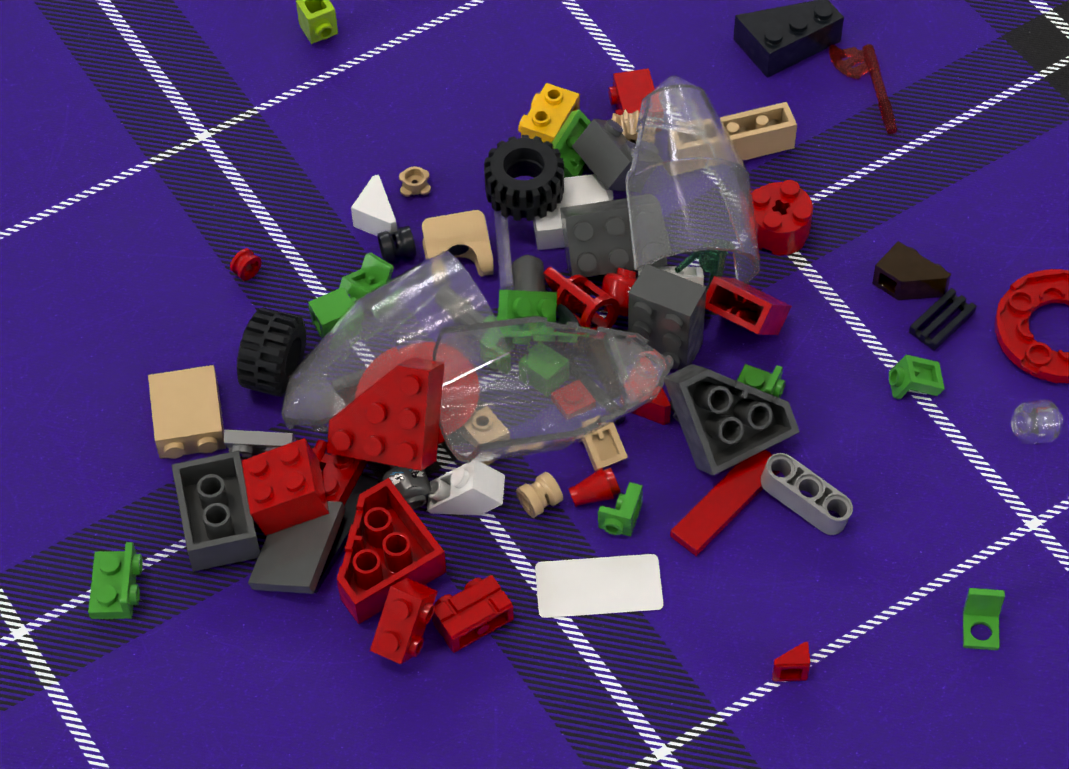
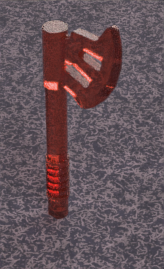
M867 44L862 50H858L856 47L840 49L836 45H830L829 55L831 61L841 73L854 79H860L863 74L869 72L887 133H896L898 129L895 116L888 99L874 46ZM857 63H862V64H860V65H858V66L852 68V66L856 65Z

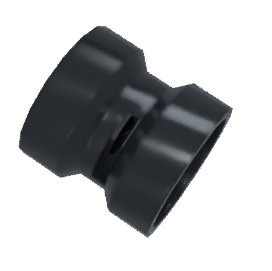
M409 226L400 227L397 232L390 233L384 231L377 234L383 260L386 262H395L398 257L402 256L411 258L417 255L414 238Z

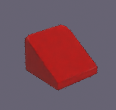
M808 642L801 643L774 660L772 681L808 680L810 669Z

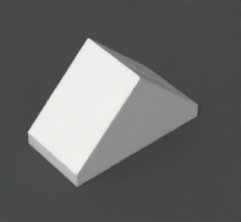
M379 174L372 176L351 207L353 226L375 236L384 231L390 233L397 232L396 219Z

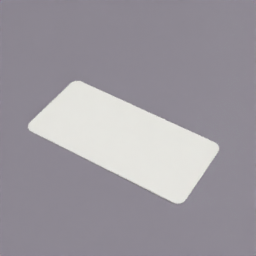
M655 554L538 562L535 566L538 610L542 618L660 610L663 607L659 560Z

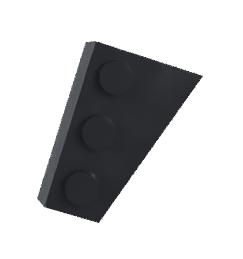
M814 0L735 15L733 40L768 78L841 42L844 16L829 0Z

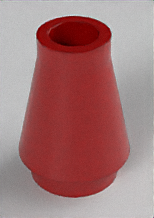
M600 468L575 486L568 488L575 507L612 500L614 495L621 493L612 468L606 470Z

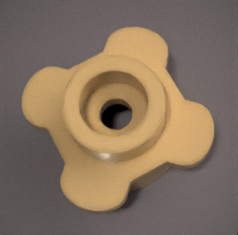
M417 166L409 167L399 174V180L402 181L400 193L406 197L429 194L431 191V186L427 182L430 177L429 172Z

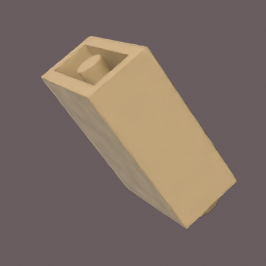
M214 365L148 375L154 438L160 459H175L188 454L212 453L216 450L226 449L219 386Z

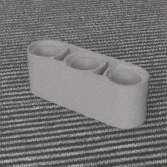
M776 453L769 457L761 475L763 489L820 531L828 535H836L842 532L853 512L851 500L785 453ZM772 471H779L785 477H778ZM800 491H807L813 497H806ZM828 511L837 512L840 518L831 516Z

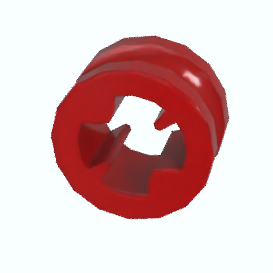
M245 248L233 257L230 263V270L238 274V277L243 281H247L257 274L261 268L262 260L257 255H254L249 248Z

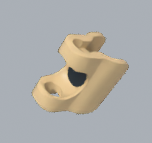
M472 210L431 217L422 222L423 249L430 281L433 285L446 282V265L457 257L470 259L475 264L477 272L481 277L493 275V255L483 212Z

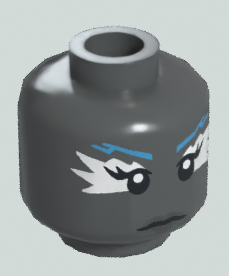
M389 465L390 470L384 474L382 480L384 481L389 478L413 510L426 504V498L432 490L425 469L419 471Z

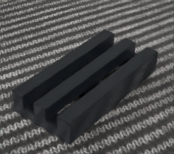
M951 288L910 326L909 333L935 351L975 313L977 306L972 302L967 304L966 298L962 295L957 297L956 291ZM952 303L941 315H939L926 329H924L921 332V330L930 321H932L945 307ZM958 309L962 310V312L958 316H956L933 339L929 337L933 332L940 328L947 321V319L950 318Z

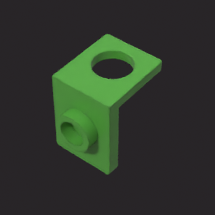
M969 588L963 608L964 648L999 650V615L1005 599L1004 590ZM977 624L985 625L990 629L991 637L983 641L978 640L971 634V628Z

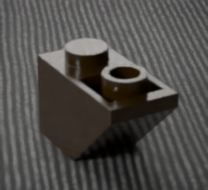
M898 241L875 265L872 284L897 300L942 297L948 291L951 274L941 265L934 264L921 256L915 249L907 247Z

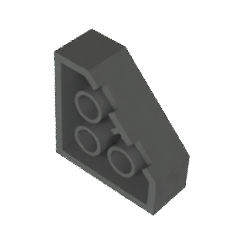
M691 364L663 378L697 469L711 475H715L800 432L788 401L707 368Z

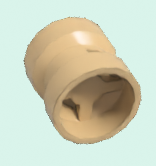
M548 472L537 476L534 483H525L516 489L517 497L522 507L533 518L543 513L546 506H555L563 501V494L558 483Z

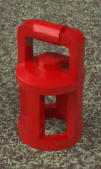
M548 267L543 272L552 292H557V307L559 304H563L574 315L576 312L581 314V319L576 316L581 327H590V332L604 335L615 324L620 310L619 302L589 281L585 276L577 274L567 279L552 267ZM590 292L596 296L595 299L590 296ZM607 304L609 312L604 319L596 311ZM593 323L597 327L591 328L590 324Z

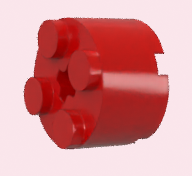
M794 180L769 183L755 189L752 192L749 203L747 234L752 244L760 250L765 248L772 251L771 254L778 256L789 255L799 251L805 245V241L810 234L813 214L811 198Z

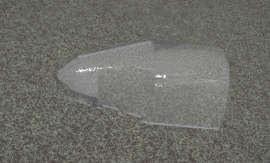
M670 76L642 99L636 132H638L637 141L631 151V157H633L632 165L625 179L635 270L641 271L645 264L650 265L665 257L684 252L703 250L733 252L736 279L747 284L760 272V255L749 172L708 94L701 87L679 76Z
M441 251L363 295L353 303L289 375L281 411L282 418L289 429H293L294 425L311 426L313 431L324 432L328 430L329 420L394 367L412 357L444 362V388L506 352L509 348L496 317L470 274L449 251Z
M541 316L442 327L433 350V361L445 363L439 427L449 450L458 461L467 464L563 450L652 402L664 385L663 378L669 374L673 367V359L669 354L665 357L647 344L649 340L638 333L598 327L597 330L578 327V323L569 321L565 325L548 322L546 317Z

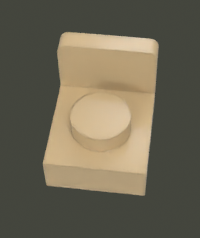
M598 419L582 426L584 432L577 436V440L579 443H584L595 471L628 458L613 420L603 424L602 420Z

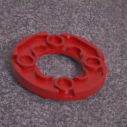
M1048 269L1027 274L1011 284L1010 289L999 301L995 316V333L998 343L1006 356L1026 373L1053 383H1069V352L1051 350L1047 344L1037 342L1029 330L1030 316L1039 307L1050 303L1069 305V270Z

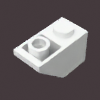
M474 459L429 482L432 491L428 495L427 511L431 514L480 516L503 504L505 475Z

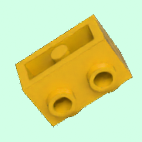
M546 83L540 94L536 93L534 95L528 115L524 114L519 122L518 131L521 132V138L522 135H529L531 139L537 136L542 138L543 143L546 141L552 143L570 113L580 109V94Z

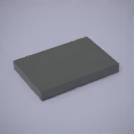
M327 501L329 514L267 535L248 581L252 590L314 594L346 511L343 502Z

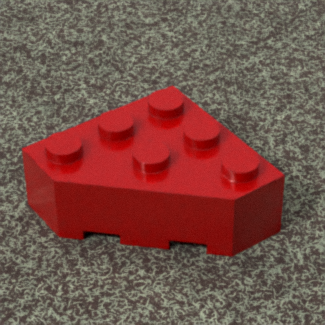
M412 357L394 367L329 420L327 453L419 471L436 462L445 363Z
M389 478L359 494L356 505L357 511L347 538L343 563L337 575L340 599L358 624L383 610L390 587L397 582L409 578L426 585L447 572L445 551Z

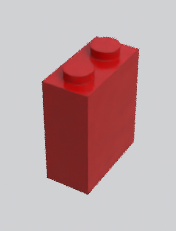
M714 276L706 293L705 309L758 335H779L792 307L735 278Z

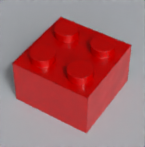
M305 438L241 460L250 515L265 536L329 514L320 462Z

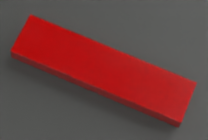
M765 449L739 462L670 531V537L697 556L763 490L761 475L769 457L773 454ZM772 471L775 475L779 473V471Z

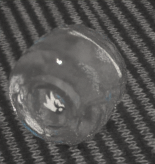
M1047 399L1022 402L1016 407L1011 417L1013 433L1021 442L1028 445L1054 441L1059 436L1063 424V417L1059 408Z

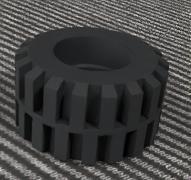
M522 135V138L518 139L513 136L508 138V142L500 141L497 143V149L492 148L488 152L489 157H486L484 162L485 192L488 203L492 204V208L496 212L501 210L502 216L506 218L513 216V220L520 221L521 218H527V221H532L536 216L540 218L547 216V211L553 212L557 208V203H561L564 193V161L559 150L553 149L552 143L549 141L543 143L542 138L537 136L534 139L529 138V135ZM519 176H531V177H534L533 179H530V180H517V179H514V178L519 177Z
M264 307L259 308L254 313L245 328L238 351L237 377L241 387L278 397H283L290 390L300 371L305 352L306 329L303 318Z

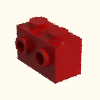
M405 578L392 585L370 651L398 664H403L412 657H417L424 644L423 634L426 625L434 614L435 606L433 604L438 591L409 578Z

